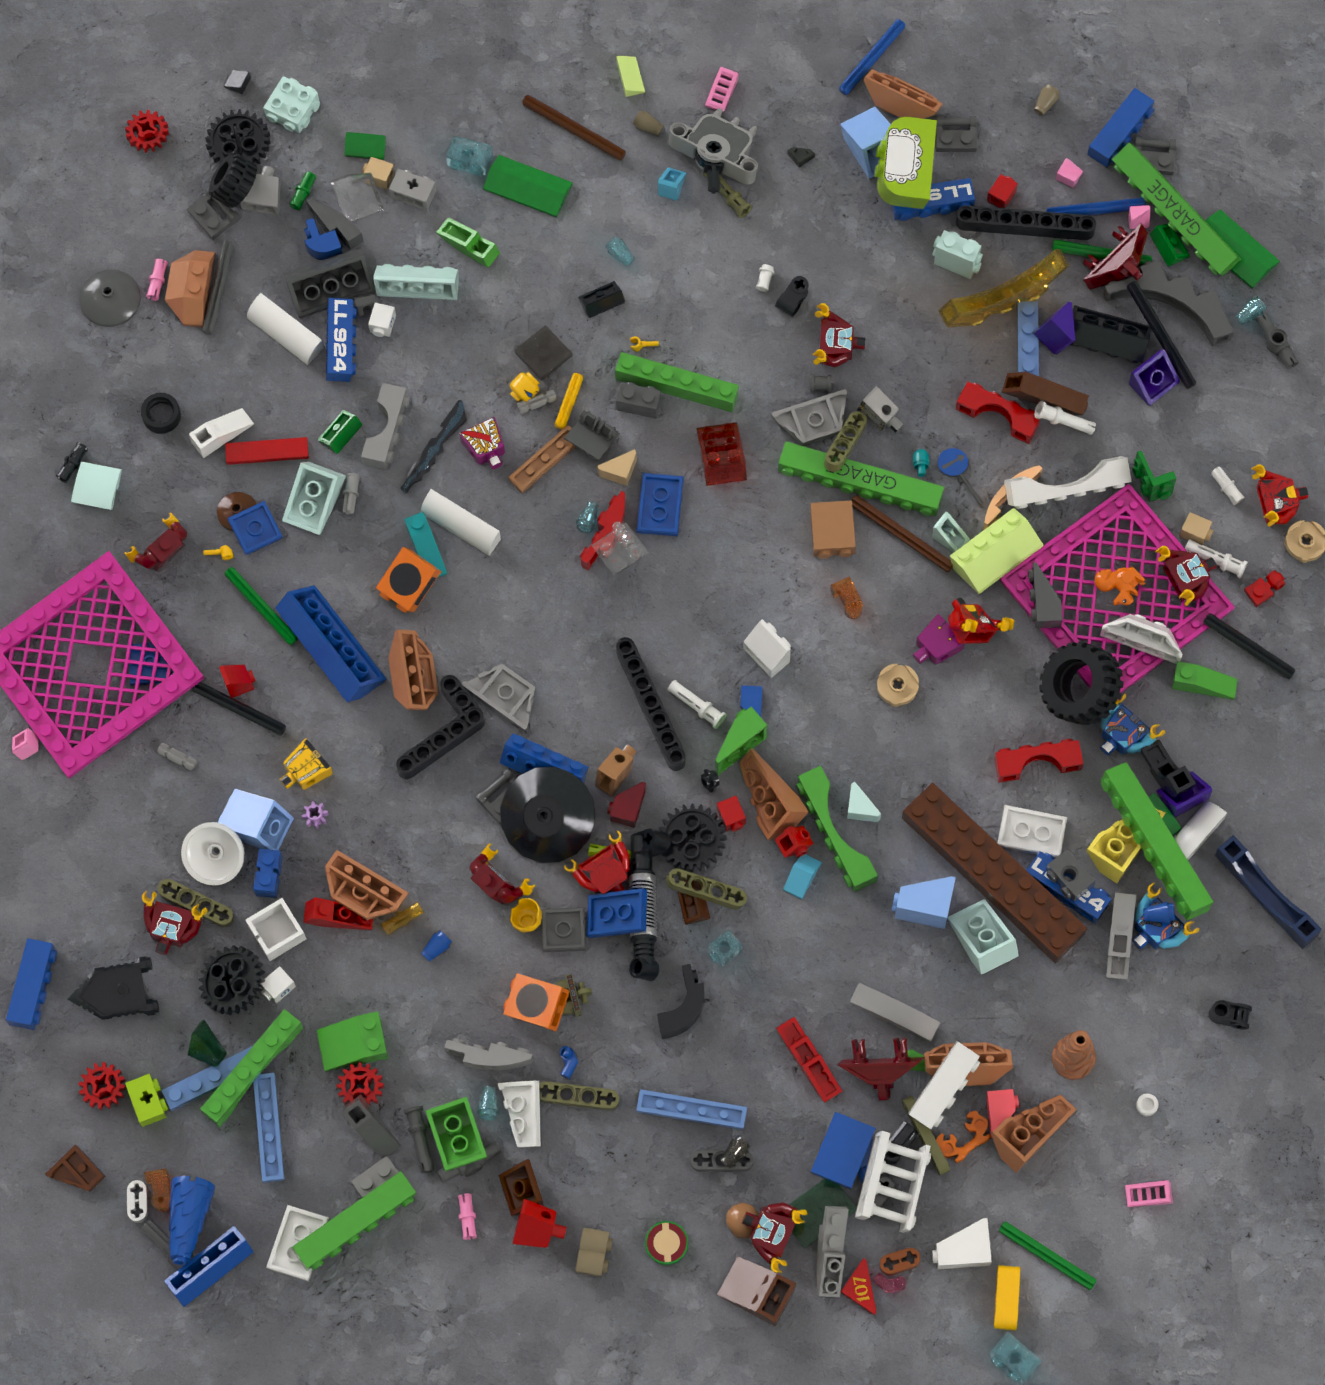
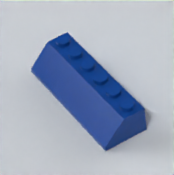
M315 585L287 592L275 607L282 619L285 620L305 649L314 658L317 665L321 667L330 682L334 684L347 702L361 699L387 680Z

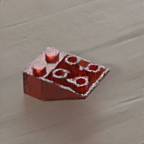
M737 422L697 428L706 486L747 480L745 457Z

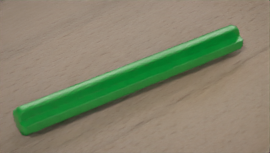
M1057 239L1053 241L1052 250L1056 252L1085 257L1093 255L1096 259L1102 260L1114 250ZM1142 254L1138 266L1152 261V256Z
M230 567L225 571L224 574L286 643L293 645L298 640V637L235 568Z
M1005 1221L999 1228V1233L1086 1289L1091 1290L1095 1285L1096 1279L1010 1223Z

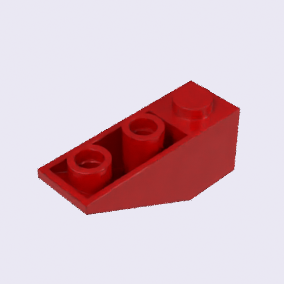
M314 897L305 902L303 923L321 927L372 930L373 918L366 920L336 901Z

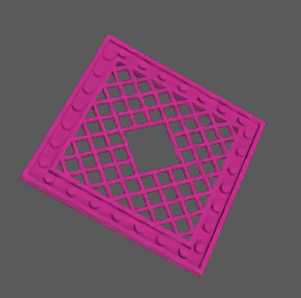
M1127 484L999 579L1031 618V609H1034V602H1030V589H1033V585L1029 582L1028 570L1032 569L1033 562H1037L1043 573L1051 568V574L1045 575L1050 580L1051 586L1053 580L1064 581V590H1055L1057 595H1063L1061 605L1062 624L1061 627L1039 629L1056 649L1061 646L1067 647V644L1071 642L1078 643L1080 642L1078 639L1088 640V644H1091V641L1102 642L1103 650H1105V643L1117 644L1116 654L1111 653L1113 658H1116L1117 661H1119V658L1128 660L1119 667L1123 673L1120 679L1124 681L1123 688H1120V693L1124 692L1166 660L1142 651L1134 656V648L1131 650V656L1119 654L1120 645L1123 644L1106 639L1105 637H1091L1092 627L1102 628L1103 625L1108 623L1109 615L1122 618L1130 614L1094 609L1097 587L1094 581L1083 580L1084 570L1095 571L1096 575L1102 569H1105L1099 568L1100 558L1111 560L1112 572L1115 571V560L1125 561V568H1129V562L1141 563V576L1154 579L1153 588H1145L1138 585L1136 613L1131 615H1139L1140 605L1151 606L1150 616L1141 615L1146 620H1150V622H1164L1166 627L1167 623H1176L1177 625L1170 630L1180 649L1210 628L1203 623L1209 613L1221 620L1235 608L1211 579L1203 597L1196 600V608L1184 606L1185 600L1181 602V606L1170 605V595H1178L1175 591H1171L1172 584L1168 577L1158 575V567L1164 565V562L1158 561L1161 554L1157 553L1156 561L1144 560L1145 550L1156 551L1161 546H1166L1169 550L1186 551V549L1130 484ZM1119 519L1131 521L1130 530L1118 529ZM1116 520L1115 528L1107 527ZM1133 524H1135L1140 531H1133ZM1103 531L1114 532V542L1102 541ZM1100 532L1099 540L1091 539ZM1117 534H1129L1128 544L1118 543ZM1132 535L1144 536L1143 546L1131 544ZM1147 539L1153 547L1146 546ZM1087 543L1098 544L1097 554L1086 552ZM1083 545V552L1074 551ZM1101 545L1113 546L1112 555L1101 554ZM1116 547L1128 548L1127 557L1115 556ZM1131 548L1142 550L1141 559L1130 558ZM1067 556V564L1058 563ZM1070 556H1082L1081 565L1070 564ZM1085 557L1097 558L1096 567L1084 566ZM1144 564L1155 565V574L1143 573ZM1054 566L1066 568L1065 577L1053 576ZM1069 568L1081 570L1080 579L1068 578ZM1157 579L1169 581L1168 590L1156 589ZM1067 583H1079L1078 593L1066 592ZM1082 584L1094 585L1093 595L1082 594ZM1141 591L1151 592L1152 602L1140 601ZM1156 593L1167 594L1166 604L1155 603ZM1066 596L1078 597L1077 607L1065 605ZM1080 599H1092L1091 609L1080 607ZM1154 607L1166 608L1165 618L1154 617ZM1064 609L1076 611L1075 620L1063 619ZM1169 609L1180 610V620L1168 618ZM1079 611L1091 613L1090 622L1078 621ZM1184 611L1193 612L1183 620ZM1094 613L1104 614L1105 623H1093ZM1065 624H1073L1074 633ZM1077 626H1089L1088 636L1077 635ZM1086 665L1076 673L1091 688L1092 673L1089 666Z
M110 551L99 557L0 630V686L69 779L205 679ZM106 581L109 586L101 584ZM98 589L109 590L107 600L97 599ZM94 590L93 598L84 597ZM113 591L120 601L111 600ZM82 601L92 602L90 612L80 611ZM77 602L76 611L67 610ZM96 603L106 604L104 614L94 613ZM110 604L120 605L119 615L108 614ZM124 606L132 617L123 616ZM65 613L75 614L73 625L63 624ZM60 615L59 623L50 622ZM79 615L89 616L88 626L77 625ZM93 617L103 618L102 628L92 627ZM108 618L118 619L116 629L106 628ZM122 620L132 621L130 631L120 630ZM136 622L144 631V633L134 632ZM48 626L58 627L56 637L46 636ZM44 627L42 635H33ZM62 627L72 628L71 639L60 638ZM76 629L87 630L85 640L75 639ZM91 631L101 632L99 642L89 641ZM105 632L115 633L113 644L103 643ZM119 634L130 635L128 645L118 644ZM133 636L144 637L142 647L132 646ZM31 638L41 639L40 649L29 648ZM148 638L156 648L146 647ZM27 639L25 648L17 647ZM45 640L55 641L54 651L44 650ZM59 642L70 643L68 653L58 652ZM74 643L113 647L106 686L67 682ZM117 648L127 649L125 659L115 658ZM131 650L141 651L140 661L129 660ZM14 651L24 652L23 662L12 661ZM145 651L156 652L154 663L143 662ZM8 652H10L9 659L5 656ZM28 652L39 653L37 664L27 663ZM43 654L53 655L51 665L41 664ZM159 654L162 655L168 664L158 663ZM57 656L67 657L65 667L55 666ZM114 662L124 663L123 674L112 672ZM128 664L139 665L137 675L127 674ZM12 665L22 666L20 675ZM143 665L153 666L151 677L141 676ZM26 666L36 667L34 678L24 677ZM157 667L168 668L166 678L155 677ZM40 668L50 669L49 679L38 678ZM54 670L64 671L63 681L53 680ZM112 676L122 677L120 688L110 687ZM126 678L136 679L135 689L124 688ZM140 680L151 681L149 691L138 690ZM24 681H33L32 692ZM155 681L161 682L159 685L153 688ZM37 682L48 683L46 694L36 693ZM52 684L62 685L60 695L50 694ZM66 685L76 686L74 697L64 696ZM80 687L91 688L89 699L79 698ZM95 689L105 690L103 700L93 699ZM109 690L119 691L118 702L107 701ZM123 692L134 693L132 704L122 703ZM138 694H145L144 696H142L140 699L137 700V695H138ZM35 696L45 697L43 707ZM49 698L59 699L58 709L47 708ZM63 700L74 701L72 711L62 710ZM78 701L88 702L86 713L76 712ZM92 703L102 704L101 714L90 713ZM106 705L117 706L115 716L105 715ZM121 706L128 707L120 713ZM47 712L57 713L55 723ZM61 714L71 715L69 725L59 724ZM75 715L85 717L84 727L73 726ZM89 717L100 718L98 729L88 728ZM104 719H110L109 722L103 725ZM59 728L68 729L67 739ZM72 730L83 731L81 741L71 740ZM87 731L94 732L86 738Z

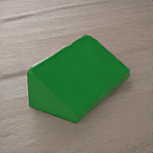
M346 132L344 156L369 159L373 157L384 160L387 143L386 136Z
M1168 224L1158 225L1150 232V237L1167 266H1172L1190 257L1177 232Z
M342 410L318 438V441L338 454L361 428L362 423L356 415Z

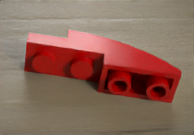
M623 491L618 496H613L609 503L610 507L606 512H601L597 519L599 531L592 538L593 543L590 547H585L580 554L581 566L586 570H589L599 555L607 559L619 538L625 517V493Z

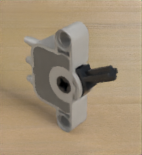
M720 108L713 114L702 116L694 128L683 123L672 124L668 137L670 147L691 158L695 157L698 167L704 173H707L708 191L712 194L720 191L719 173H723L743 184H752L756 179L758 169L756 160L749 157L752 138L755 136L758 128L752 126L747 131L738 126L740 118L735 117L731 122L721 118L723 110Z

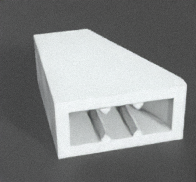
M983 1218L937 1243L936 1250H932L933 1263H937V1269L990 1266L992 1261L988 1219Z

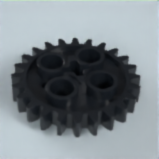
M241 109L238 110L237 114L230 110L229 116L223 113V119L216 117L217 124L210 123L212 129H207L208 136L205 139L207 143L206 148L209 150V156L213 157L214 163L219 162L220 165L231 154L226 153L228 150L233 149L232 153L236 152L239 154L233 129L235 125L238 129L243 151L241 156L252 163L256 162L258 164L261 163L259 157L266 158L264 151H269L268 145L271 144V141L268 137H270V132L268 131L267 124H263V119H257L256 113L250 116L249 110L245 114L241 113ZM244 128H250L248 131H242ZM225 132H230L227 136L222 135ZM249 145H253V146H254V147L251 148V149H247V148H246V147L249 146Z
M693 803L690 809H687L685 804H683V811L675 808L676 814L668 813L670 820L663 819L662 822L665 827H659V831L668 833L671 838L670 847L662 856L668 855L666 859L668 863L674 860V868L681 865V869L685 870L688 866L690 871L693 872L694 867L697 866L699 871H702L703 864L710 868L709 861L711 860L716 863L715 855L722 856L719 848H726L725 844L721 842L727 840L726 835L722 834L726 832L725 827H720L723 824L722 819L716 820L718 817L717 813L710 815L711 809L709 807L703 811L702 804H700L698 809H695ZM690 820L698 821L694 827L687 826ZM676 834H681L683 836L682 839L677 842L673 841L672 837ZM705 834L712 835V839L707 842L703 841L702 837ZM691 835L692 837L695 836L696 839L693 840L689 839L688 837ZM689 849L697 850L694 856L686 854Z
M232 945L231 949L224 947V953L217 950L216 958L210 955L212 962L204 963L207 970L200 971L204 974V977L198 980L203 983L199 990L204 992L201 998L206 1000L205 1004L220 1014L226 1013L228 1015H232V1012L239 1014L240 1008L246 1011V1004L248 1003L254 1005L253 997L259 999V995L256 992L263 990L259 984L265 982L260 977L265 971L259 969L263 966V963L258 961L259 957L249 949L246 950L242 946L238 948Z

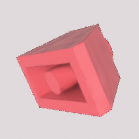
M1013 1089L987 1091L986 1102L990 1135L1006 1118L1014 1116L1015 1108H1019L1018 1095H1014Z

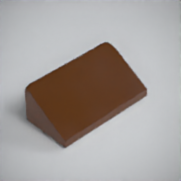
M698 881L691 882L694 890L699 891L702 889ZM677 891L686 925L710 919L706 900Z

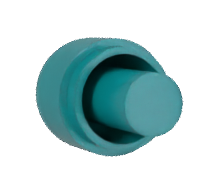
M918 449L913 454V466L917 470L919 477H925L926 469L929 467V454L924 449Z

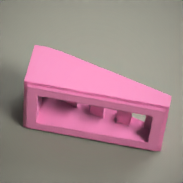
M720 67L705 107L713 110L720 108L724 113L739 79L737 72ZM722 84L728 86L729 88H725L719 85ZM716 91H718V92H720V93H723V94H726V95L723 96V95L717 94ZM713 98H715L717 100L723 101V103L721 104L712 100Z
M1169 1180L1125 1185L1127 1207L1173 1204L1172 1188ZM1161 1187H1164L1165 1198H1161ZM1151 1188H1155L1156 1199H1152ZM1137 1189L1138 1201L1134 1202L1133 1190ZM1142 1189H1146L1147 1200H1143Z

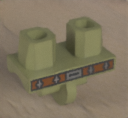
M572 974L566 975L565 980L555 983V985L570 991L571 1000L566 1001L562 1014H575V1017L582 1016L578 998H581L582 1004L589 1003L587 996L592 995V989L585 988L584 982L578 983L579 990L576 991Z

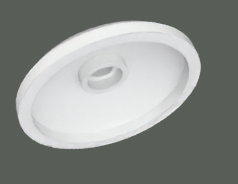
M217 822L200 824L193 828L183 841L181 849L183 864L188 873L201 883L207 885L227 883L240 872L244 863L245 853L241 839L235 831L224 824ZM214 847L220 850L219 854L214 852Z

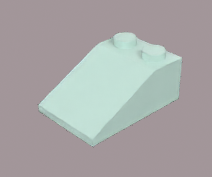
M301 462L282 521L321 535L340 495L346 475L311 462Z
M985 899L947 917L968 957L981 975L1019 956L1016 939Z

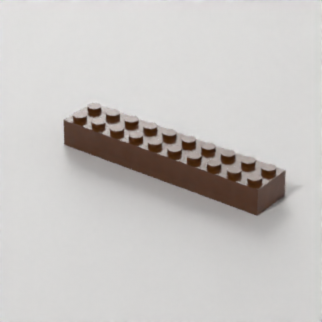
M933 782L903 810L902 819L1055 964L1085 935L1087 927Z

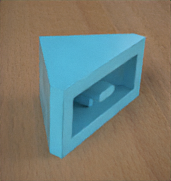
M668 167L658 180V195L677 201L687 173Z
M806 854L800 856L793 865L783 890L802 900L822 862Z

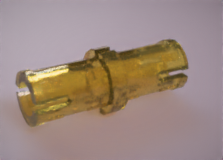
M415 902V904L402 912L400 910L396 912V916L382 923L381 926L389 936L403 925L405 927L409 925L408 922L423 914L424 911L419 903Z

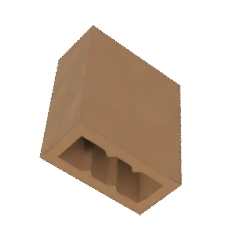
M852 501L810 503L814 557L825 559L834 555L849 557L851 554H855Z

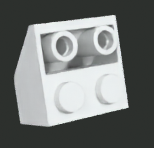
M762 619L744 640L743 649L772 678L790 663L791 646L784 637L780 638L776 634L777 631L771 623H766Z

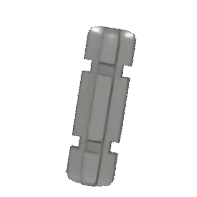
M554 390L546 391L544 395L543 393L529 399L528 402H518L519 412L523 414L528 412V409L533 410L546 405V402L556 401L557 397Z
M161 743L158 747L157 752L159 755L167 756V759L181 766L184 765L190 771L195 768L197 762L194 758L187 757L186 754L170 748L165 743Z

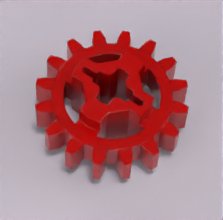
M147 110L146 114L139 111V116L133 114V121L128 120L129 127H125L126 138L130 146L136 145L137 151L143 148L145 153H147L149 148L153 152L156 146L162 148L161 142H167L166 136L169 135L167 129L169 127L167 122H165L164 116H159L157 111L151 114L150 110ZM157 124H158L159 127H160V131H158V129H157V127H156ZM134 131L137 133L138 138L135 137Z
M105 1062L102 1063L101 1067L94 1063L93 1070L87 1067L88 1074H81L84 1082L78 1083L79 1087L83 1088L79 1091L81 1096H85L83 1101L85 1103L90 1101L89 1105L91 1108H94L97 1104L99 1110L103 1109V1105L111 1109L110 1103L112 1102L118 1105L117 1098H124L121 1090H126V1086L121 1084L126 1080L124 1076L119 1077L122 1074L120 1069L114 1071L115 1066L113 1064L107 1068ZM113 1077L116 1080V1087H114L111 1083ZM99 1084H106V1088L102 1087L101 1089H99ZM89 1085L93 1087L92 1096L89 1093Z
M359 1062L356 1068L353 1064H350L351 1070L343 1069L345 1076H338L339 1081L342 1083L336 1085L337 1089L342 1090L338 1093L339 1098L345 1097L343 1103L346 1105L359 1095H362L369 1105L370 1102L377 1104L376 1096L382 1097L383 1095L379 1089L384 1088V1084L379 1083L383 1079L382 1076H376L378 1073L377 1068L370 1070L371 1066L369 1063L363 1067L362 1063ZM374 1080L375 1087L372 1092L370 1089V1085L373 1083L372 1081ZM349 1081L351 1084V1088L347 1092L346 1084ZM358 1083L361 1084V1085L364 1084V1087H365V1088H364V1089H361V1088H358V1089H357V1086H356V1085H357Z

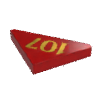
M863 1258L840 1293L875 1316L876 1306L867 1261Z

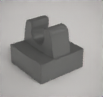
M374 293L354 296L355 305L360 315H364L363 308L365 306H369L372 312L376 303Z

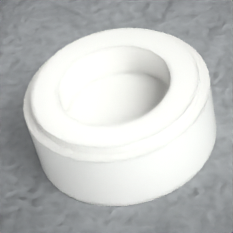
M1143 1094L1136 1102V1109L1143 1116H1152L1158 1109V1100L1152 1094Z

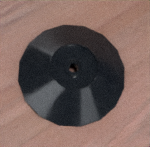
M536 767L519 775L506 789L500 807L501 827L509 844L523 857L539 863L561 862L576 855L589 841L595 825L594 802L587 786L573 773L557 767ZM542 812H546L548 814V818L546 820L542 818Z

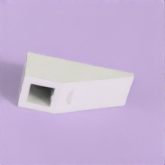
M243 408L204 423L189 433L194 447L205 458L254 425V423Z

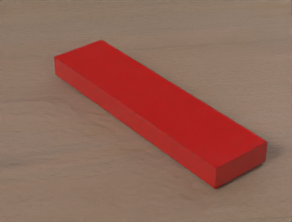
M307 437L225 443L227 465L309 459Z

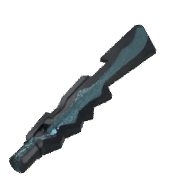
M462 400L457 401L440 426L443 429L436 438L430 439L422 451L419 461L417 463L414 462L405 483L401 487V490L405 493L410 490L412 485L421 481L425 473L430 471L431 465L435 464L436 456L444 452L442 444L467 420Z

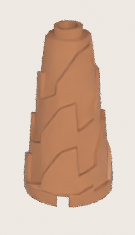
M1083 1030L1068 1034L1056 1044L1052 1052L1053 1067L1056 1068L1059 1075L1069 1080H1078L1089 1075L1096 1062L1093 1042L1087 1032Z

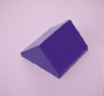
M1067 302L1050 315L1034 333L1053 354H1059L1076 341L1072 302Z
M1161 349L1131 373L1129 385L1149 406L1180 383L1164 349Z
M1193 771L1189 773L1196 785L1190 790L1176 797L1169 796L1162 788L1156 790L1161 801L1175 818L1209 800L1213 791L1212 787Z

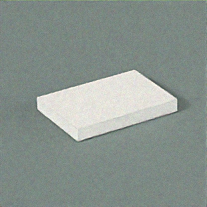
M1005 805L997 843L1005 849L1038 855L1041 851L1044 854L1049 853L1056 858L1061 854L1067 817Z
M287 1205L266 1268L309 1282L312 1268L306 1271L293 1252L292 1246L323 1226L330 1219Z

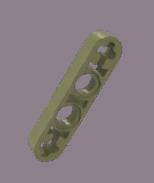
M856 411L849 415L825 456L824 467L827 470L837 472L843 467L866 428L867 416L864 413ZM850 432L853 433L855 436L847 437L845 433ZM837 446H844L847 450H839Z
M673 869L666 877V883L669 888L730 909H740L747 901L746 893L740 888L682 869ZM675 875H677L678 880H680L678 883H675V879L673 878ZM698 881L702 889L699 891L694 890L691 882ZM714 887L720 889L721 897L713 896L711 889ZM735 895H737L738 900H740L738 903H736L735 898H733Z
M164 879L158 885V892L163 899L185 910L191 911L194 906L199 904L198 912L201 913L199 908L202 903L207 902L211 904L210 911L202 916V918L220 927H228L234 921V914L229 907L176 881ZM171 885L172 890L177 892V896L169 891L165 894L163 888ZM183 894H191L192 901L188 904L182 903L181 897ZM215 909L222 915L227 912L229 919L221 921L220 916L215 914Z
M547 1081L539 1083V1091H542L544 1087H548V1091L555 1092L554 1088H558L557 1099H553L554 1094H547L546 1097H542V1093H540V1102L607 1111L614 1110L619 1105V1096L616 1091L611 1089ZM565 1089H569L573 1093L572 1098L569 1100H563L560 1096L561 1092ZM585 1092H591L594 1094V1100L586 1103L582 1100V1095ZM597 1093H601V1098H608V1095H612V1098L616 1101L611 1102V1105H607L605 1100H600V1104H597Z
M913 1096L907 1097L902 1100V1104L914 1128L919 1132L918 1136L923 1146H931L929 1151L931 1153L930 1160L939 1176L949 1172L948 1163L930 1128L908 1114L916 1100Z

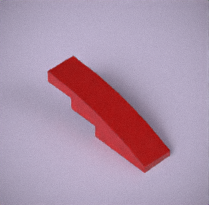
M795 1017L790 1018L775 1028L824 1103L842 1092L822 1056L818 1054Z

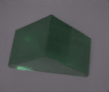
M202 1020L192 1032L187 1055L217 1067L227 1052L206 1021Z

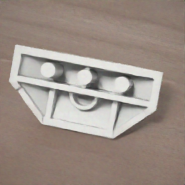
M1129 614L1103 625L1100 633L1102 637L1177 664V661H1181L1183 655L1171 630L1166 625L1160 622H1150L1141 615Z

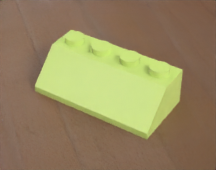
M1013 508L951 554L950 559L953 564V570L980 594L1043 547V543L1028 520Z

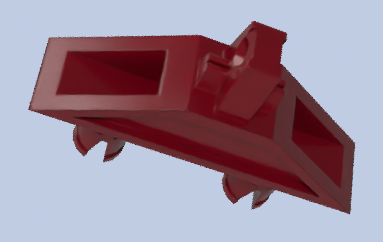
M1142 223L1130 234L1121 226H1118L1117 228L1121 234L1113 231L1112 236L1121 243L1101 262L1093 255H1088L1092 263L1084 259V266L1088 267L1091 272L1083 281L1090 290L1107 285L1112 281L1123 280L1128 275L1137 281L1143 276L1137 268L1148 235Z
M904 1037L901 1040V1044L899 1038L893 1039L895 1058L869 1059L866 1058L865 1039H861L859 1044L858 1040L854 1039L851 1040L853 1059L841 1060L836 1065L867 1084L873 1085L874 1089L878 1090L879 1101L888 1100L891 1097L890 1089L894 1088V1081L920 1063L925 1057H909L907 1038Z

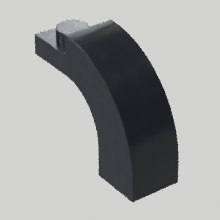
M1160 739L1141 749V754L1151 768V774L1169 796L1176 797L1196 785L1186 766L1178 768Z
M691 964L682 965L687 990L684 1002L672 1011L657 1014L662 1039L671 1038L687 1031L697 1021L704 1005V983L695 984L698 982L696 969H691Z

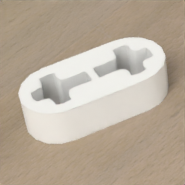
M140 1180L132 1181L127 1187V1214L135 1223H141L148 1217V1189L144 1182ZM139 1185L143 1192H139V1199H136V1195L132 1190H135L136 1186ZM136 1204H139L140 1210L143 1211L138 1218H136L135 1214H132V1212L136 1211Z

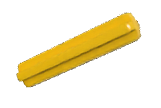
M573 373L555 421V427L563 430L567 425L583 381V375Z

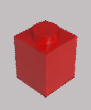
M1000 174L988 192L987 202L998 208L1006 209L1016 194L1018 183L1013 178Z
M737 796L717 803V811L720 819L723 821L726 832L742 829L743 825L746 824V817Z

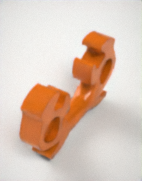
M971 1111L966 1116L967 1119H972L973 1121L971 1124L965 1123V1129L969 1133L975 1132L976 1134L963 1147H956L957 1139L952 1134L949 1136L950 1140L944 1141V1134H940L937 1137L936 1141L945 1158L958 1156L955 1159V1163L961 1162L970 1151L990 1139V1134L983 1136L988 1128V1121L979 1115L978 1111Z

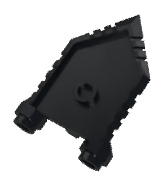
M139 957L130 964L123 963V965H111L106 968H94L87 976L88 978L84 979V983L79 985L80 988H77L67 1000L79 1007L83 1006V1009H88V1012H93V1015L102 1020L111 1019L116 1016L122 1017V1015H135L136 1013H144L148 1016L155 1015V1013L159 1012L158 1000H146L142 973L153 969L151 957Z

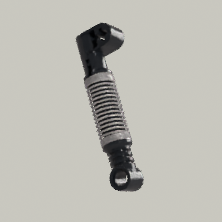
M651 828L631 835V872L629 873L628 882L630 884L629 890L641 888L647 890L646 932L630 933V941L634 947V958L629 965V972L633 978L646 981H654L659 974V964L654 958V943L657 941V905L655 897L656 876L653 871L652 857L667 852L671 844V838L668 833Z

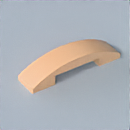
M1039 465L1026 469L1012 478L1025 476L1036 481L1041 476L1042 467ZM1005 484L996 493L987 509L983 530L1000 518L1001 510L999 507L1007 500Z

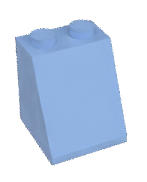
M876 107L840 124L845 142L869 179L875 176V167L879 162V158L876 157L877 147L891 125Z
M234 789L218 823L231 828L241 841L260 849L279 850L294 818L275 800Z
M951 876L900 887V892L894 895L892 911H895V919L945 929L956 877Z

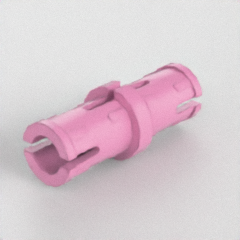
M155 259L153 272L149 276L150 284L146 297L150 299V296H152L151 300L153 301L159 300L161 287L165 283L164 275L168 262L165 260L162 263L163 259Z
M466 1193L464 1194L465 1197L462 1194L458 1196L460 1205L459 1220L462 1222L463 1239L471 1240L470 1237L472 1239L477 1238L474 1221L476 1213L473 1212L472 1194Z

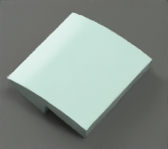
M81 462L71 502L113 510L122 469Z

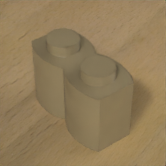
M583 1228L576 1273L602 1278L603 1273H607L609 1260H606L607 1251H611L613 1244L610 1232Z

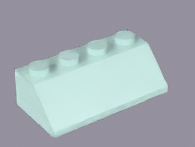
M384 264L382 266L377 265L373 280L377 296L457 300L459 274L458 269L452 267L440 269L432 266L419 268L411 265L399 267Z

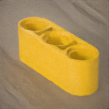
M998 1265L994 1329L1017 1330L1020 1267Z

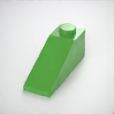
M1177 661L1172 689L1235 699L1236 678L1200 665Z

